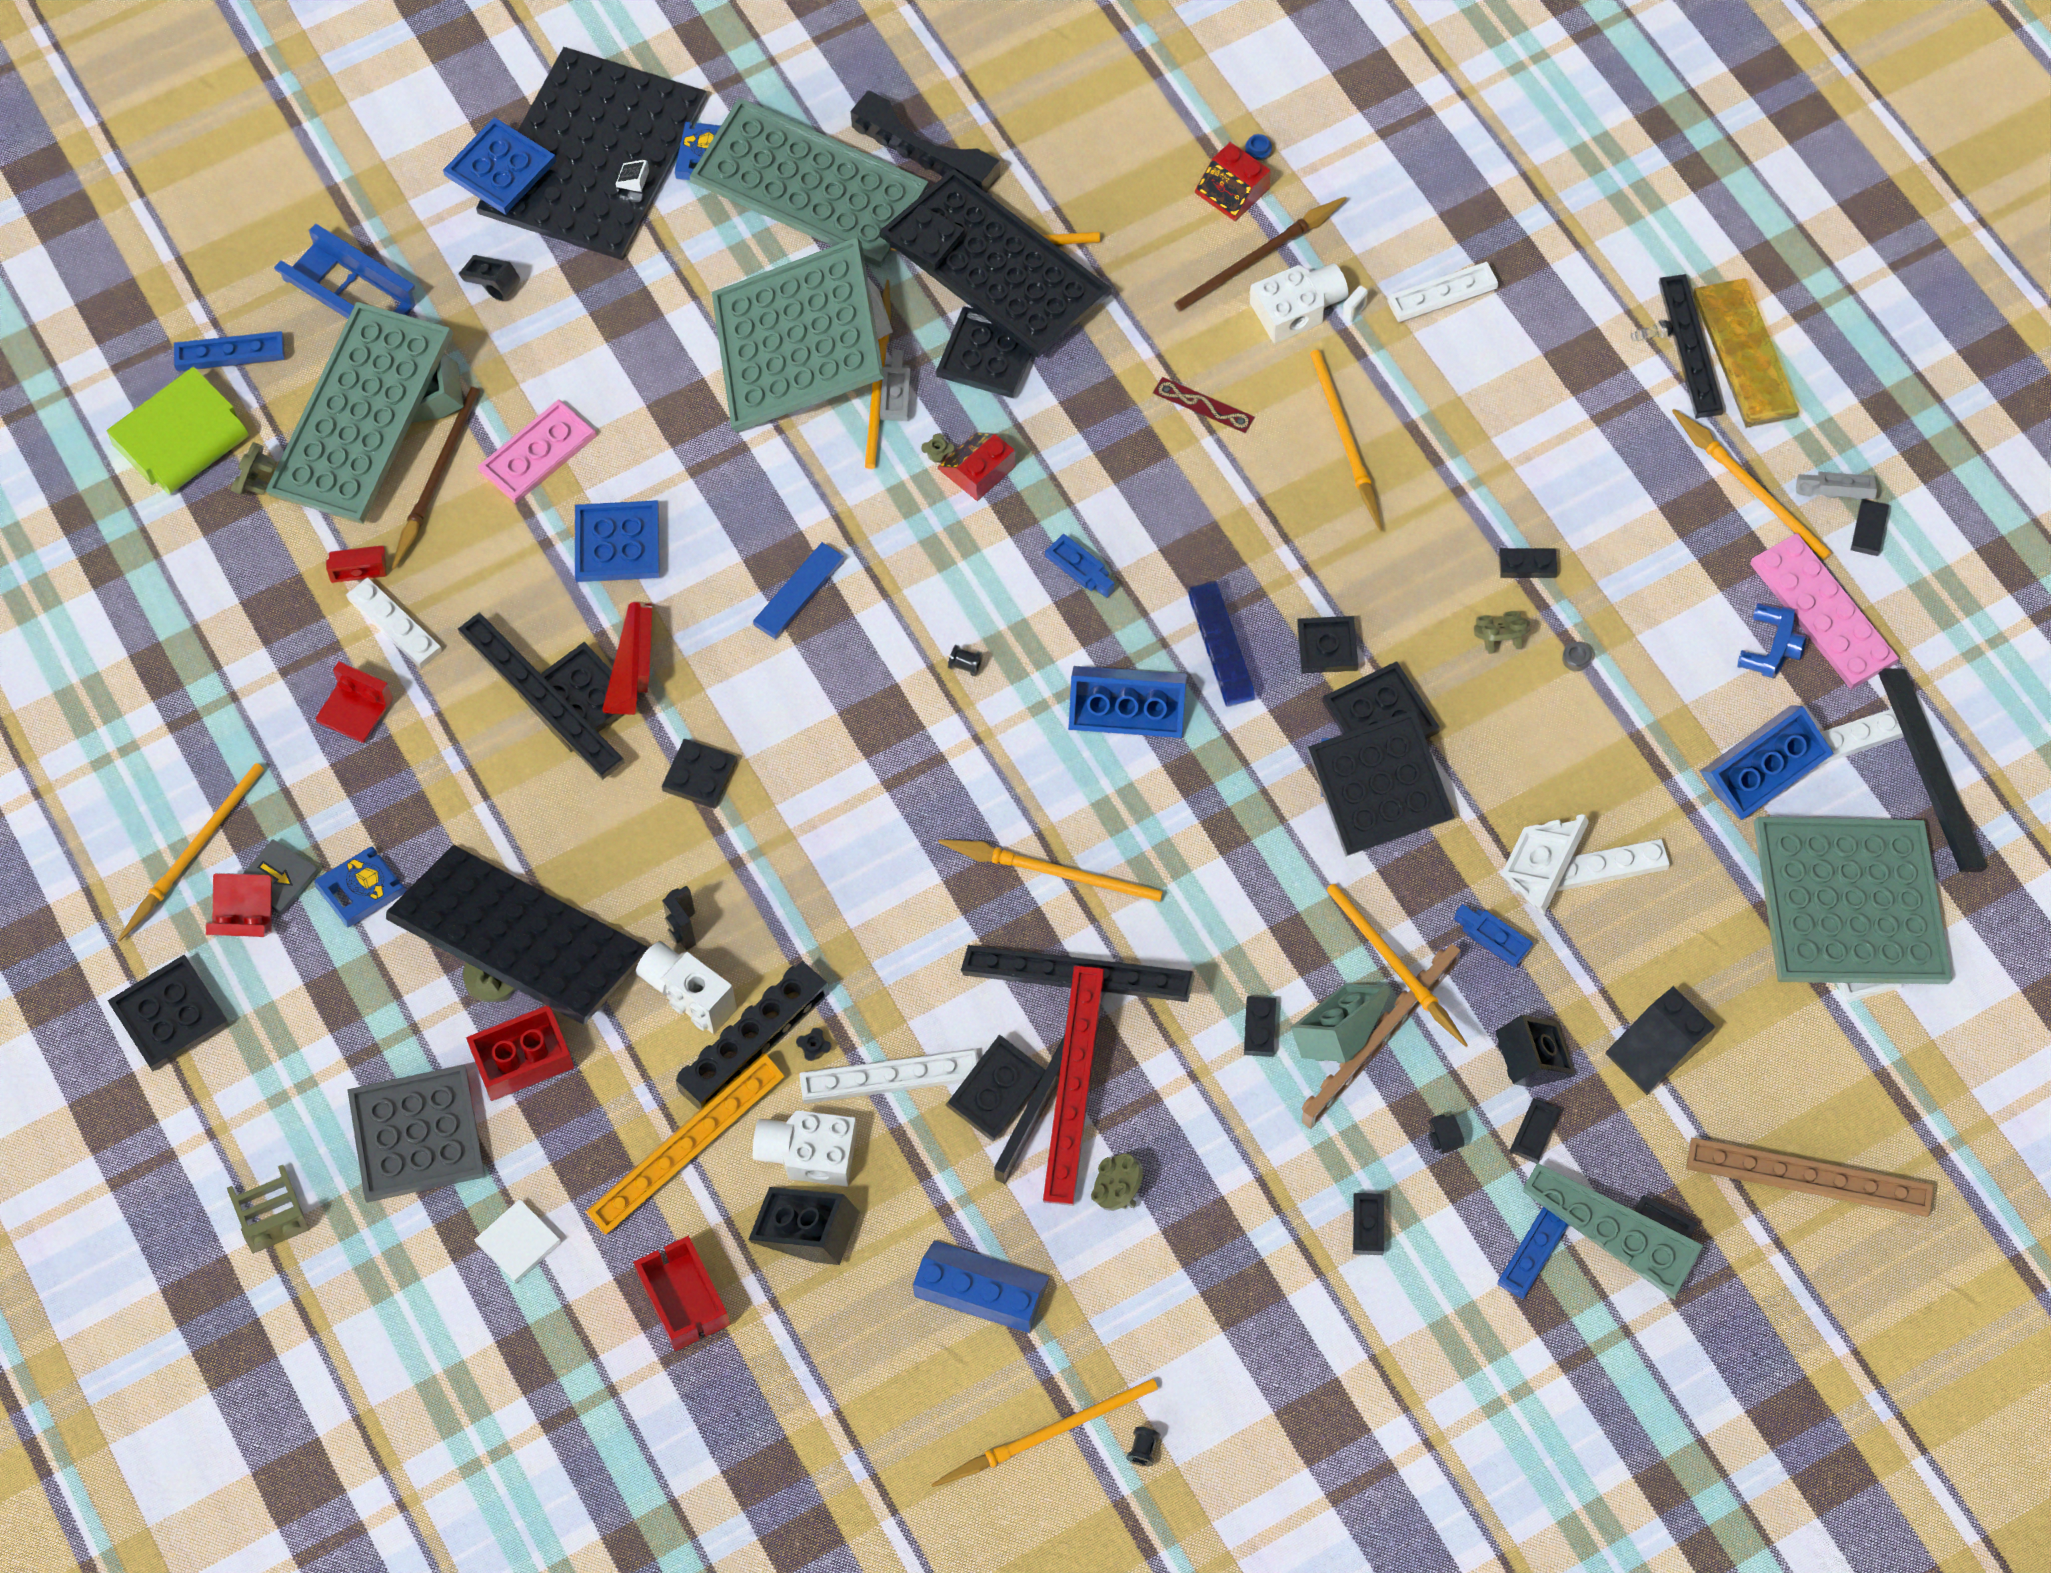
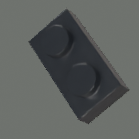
M1500 548V578H1556V548Z
M1247 996L1244 1055L1273 1057L1276 998Z
M1353 1194V1254L1355 1255L1384 1254V1194Z

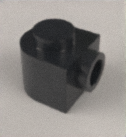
M1443 1114L1429 1120L1431 1129L1427 1135L1433 1151L1438 1150L1442 1155L1465 1146L1464 1138L1455 1115L1446 1117Z

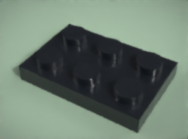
M999 1034L946 1103V1106L993 1142L1041 1079L1045 1069Z

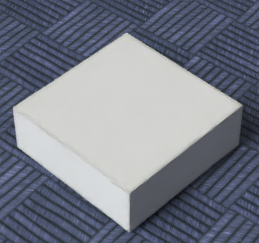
M1359 286L1344 302L1342 317L1349 323L1353 322L1366 307L1367 289Z

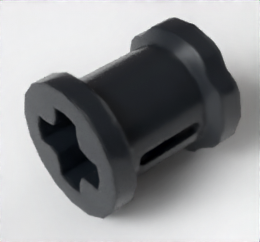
M955 644L949 657L948 669L958 668L970 672L971 676L975 677L979 671L983 653L960 649V645Z
M1135 1427L1132 1450L1127 1453L1126 1459L1136 1465L1153 1466L1154 1459L1152 1455L1155 1444L1160 1440L1161 1434L1146 1427Z

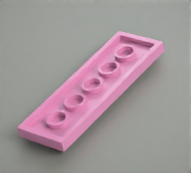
M1798 533L1752 558L1750 565L1784 607L1795 609V621L1851 690L1875 677L1884 668H1890L1897 664L1898 656Z

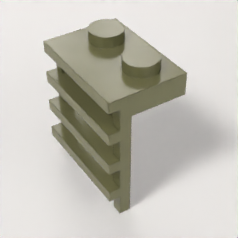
M283 1164L278 1166L281 1174L280 1178L237 1196L233 1186L227 1187L242 1227L243 1237L253 1254L310 1230ZM286 1187L287 1193L242 1211L240 1205ZM292 1202L293 1207L249 1226L246 1222L251 1218Z

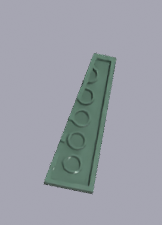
M1539 1163L1535 1166L1523 1188V1192L1673 1299H1676L1702 1251V1244Z

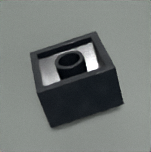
M1520 1015L1495 1031L1499 1041L1498 1047L1507 1065V1074L1514 1085L1535 1087L1576 1075L1557 1021Z

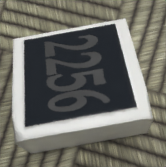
M640 160L623 163L616 187L642 192L649 173L648 161Z

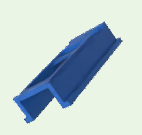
M315 224L309 230L313 245L293 266L280 260L274 267L275 271L281 274L285 282H290L347 319L354 305L338 295L351 282L355 281L356 276H359L399 301L401 304L393 312L407 315L416 305L412 293L415 289L413 283L318 224ZM339 264L351 271L352 274H349L347 280L333 293L319 283Z

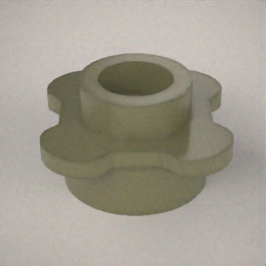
M937 433L933 435V439L929 442L922 444L921 450L923 453H927L931 461L940 463L948 458L949 454L954 452V445L948 443L942 434Z

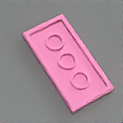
M558 399L478 465L479 472L516 504L597 437L596 431Z

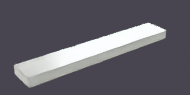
M977 1050L801 1072L800 1082L803 1104L962 1083L978 1063Z

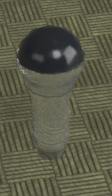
M1659 320L1652 327L1636 330L1634 333H1631L1632 341H1641L1652 337L1667 338L1673 331L1672 324L1667 320Z

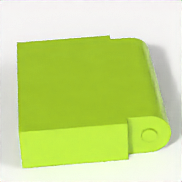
M194 366L106 430L112 445L151 485L157 483L169 495L249 437L246 428L237 418L234 407Z

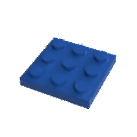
M494 117L443 169L445 177L506 215L556 162V156Z
M658 500L575 505L576 582L660 578Z

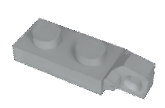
M892 350V364H885V367H883L884 379H882L880 420H908L911 372L909 365H903V350Z
M1818 472V475L1798 474L1796 493L1809 497L1813 494H1819L1829 498L1842 496L1852 497L1856 500L1875 499L1877 491L1875 476L1831 472Z

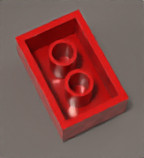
M547 1005L466 1037L490 1101L574 1069L571 1055L553 1011Z

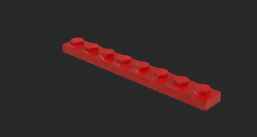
M1074 966L1043 1194L1044 1203L1074 1206L1105 973L1104 969Z

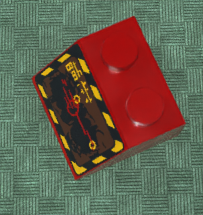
M1230 141L1212 158L1195 189V194L1236 222L1270 189L1271 170Z
M976 432L938 466V470L973 499L979 501L1016 467L1015 450L996 434Z

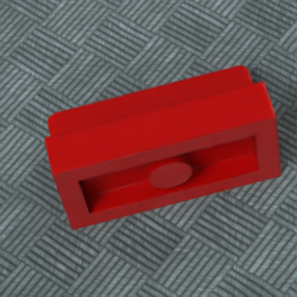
M384 546L329 552V559L326 560V570L331 583L362 580L367 577L369 579L387 577Z

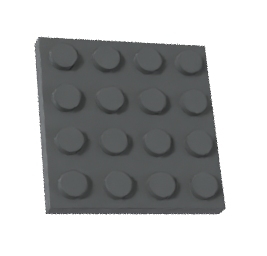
M465 1064L347 1089L366 1203L485 1177Z

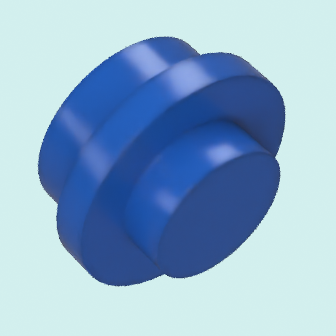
M1255 134L1246 142L1245 151L1254 159L1262 160L1271 154L1272 144L1265 135Z

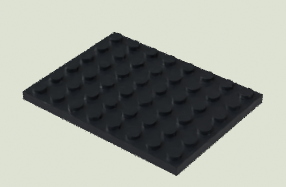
M563 46L518 129L519 133L556 156V162L506 215L481 199L476 207L477 214L623 260L679 153L685 122H692L693 126L707 99V91ZM640 160L648 161L649 173L642 192L616 187L623 163Z

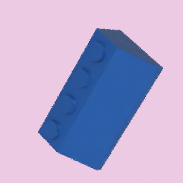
M1073 666L1068 730L1182 738L1187 674Z
M1790 705L1701 769L1700 773L1714 794L1740 820H1743L1834 753L1803 706Z
M934 1240L922 1258L913 1282V1291L916 1298L1030 1334L1049 1281V1276Z

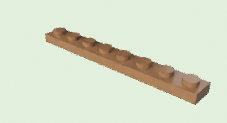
M1452 943L1445 951L1443 949L1439 950L1432 959L1431 963L1433 965L1427 972L1422 970L1416 978L1432 993L1458 964L1461 950ZM1404 990L1395 1001L1396 1007L1390 1013L1386 1011L1382 1014L1376 1023L1378 1027L1372 1034L1370 1033L1365 1046L1354 1055V1058L1346 1063H1340L1339 1067L1341 1069L1335 1076L1330 1074L1323 1081L1320 1087L1322 1090L1316 1097L1310 1096L1303 1104L1302 1123L1308 1128L1312 1129L1421 1006L1411 990L1409 992Z
M1691 1137L1686 1163L1687 1170L1925 1217L1929 1216L1934 1186L1932 1184Z

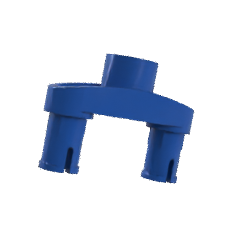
M1757 603L1753 620L1778 625V630L1770 654L1764 656L1741 650V656H1739L1737 663L1738 668L1753 670L1762 673V676L1775 678L1786 658L1799 661L1802 659L1807 636L1793 633L1795 609L1784 606L1777 608Z

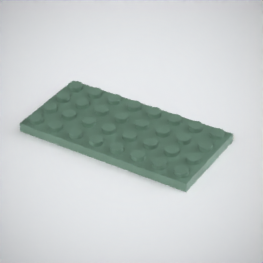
M740 97L690 175L691 183L831 246L858 237L862 242L865 261L880 268L891 248L890 244L880 237V230L923 195L928 188V181Z
M356 302L265 490L268 495L363 524L451 340L453 331L449 327Z

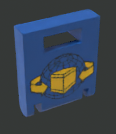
M685 122L675 166L676 179L690 180V175L694 170L691 163L699 162L721 125L696 123L695 129H692V122Z
M372 846L314 880L317 890L347 928L406 892L405 886L400 883L398 877L382 857L377 855V851ZM338 885L352 902L344 908L333 895L339 891Z

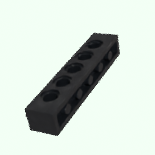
M803 960L797 966H791L783 975V979L776 986H770L755 1006L750 1005L744 1010L738 1022L733 1026H727L720 1034V1038L712 1046H706L691 1066L686 1065L681 1069L676 1079L678 1091L700 1110L762 1054H767L813 1011L829 995L828 982ZM791 992H798L800 994L794 999L786 997ZM769 1012L779 1013L777 1017L772 1019L765 1017ZM751 1031L758 1033L754 1038L744 1037L746 1033ZM729 1051L737 1053L733 1058L727 1059L723 1057ZM708 1071L716 1073L712 1078L705 1079L702 1077V1075Z

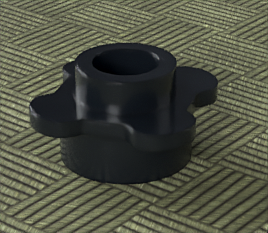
M813 1028L811 1033L805 1036L801 1035L796 1039V1045L802 1048L804 1058L808 1061H814L831 1050V1044L824 1039L823 1031L820 1028ZM815 1042L816 1046H811V1043Z

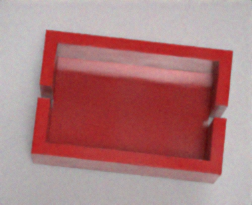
M689 1235L664 1247L669 1262L663 1265L658 1250L633 1261L637 1276L675 1352L699 1341L698 1334L702 1332L707 1337L730 1326L727 1311Z

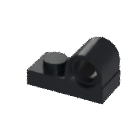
M473 255L459 272V276L463 281L482 285L489 295L499 301H505L520 282V277L510 262Z

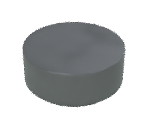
M1572 642L1564 648L1562 661L1569 670L1583 671L1589 666L1592 653L1586 644Z

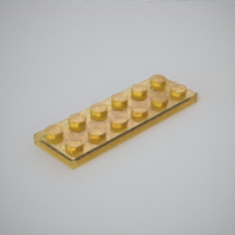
M1742 278L1695 288L1693 292L1694 299L1745 428L1797 418L1800 412L1747 279Z

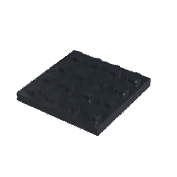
M1415 710L1306 748L1346 857L1455 818Z

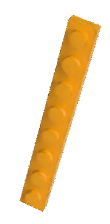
M762 1054L585 1210V1213L600 1231L607 1235L785 1076L767 1054Z

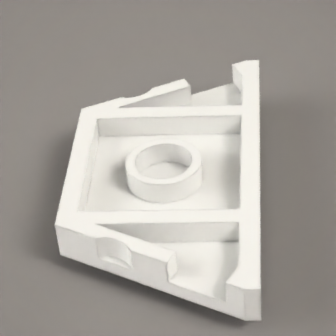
M1576 815L1577 820L1566 823L1554 820L1544 825L1537 824L1524 827L1501 874L1504 881L1540 913L1545 914L1589 823L1586 815Z

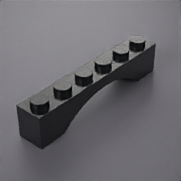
M870 90L863 95L850 111L851 123L855 131L862 135L866 134L882 146L890 147L904 158L914 160L926 170H932L944 177L952 169H955L985 193L988 192L1000 177V160L978 148L951 149L920 139L900 122L889 100Z

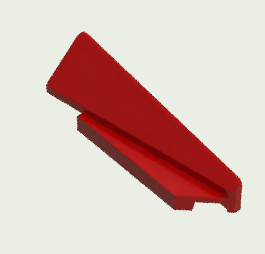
M631 602L628 605L603 705L604 713L635 715L637 692L648 693L652 603Z

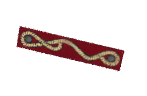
M1164 377L1160 379L1153 391V394L1243 433L1247 432L1255 416Z

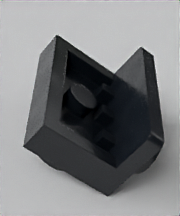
M684 886L681 889L677 888L669 892L662 902L666 914L665 920L670 927L668 929L669 935L675 944L681 943L687 951L696 945L691 920L689 919L695 915L691 891L688 886Z

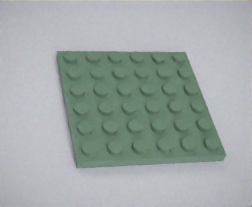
M858 237L712 292L731 428L735 432L884 379L863 247Z
M1757 817L1755 819L1754 828L1778 982L1948 984L1952 980L1924 820Z

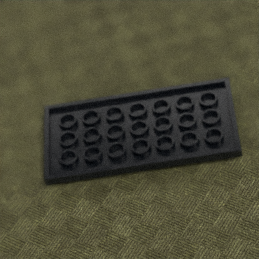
M952 169L880 230V237L890 244V239L919 205L965 228L963 238L935 271L908 256L906 257L1037 358L1111 295L1112 288L955 169Z
M454 844L386 912V920L582 1025L586 1024L634 971L640 959L649 948Z

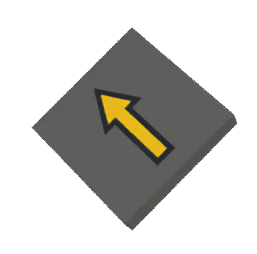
M272 839L243 874L272 876V909L283 916L316 877L319 870L299 855Z

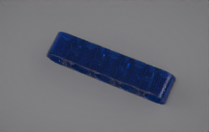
M1211 581L1188 587L1190 604L1226 707L1255 700L1252 681L1217 582Z

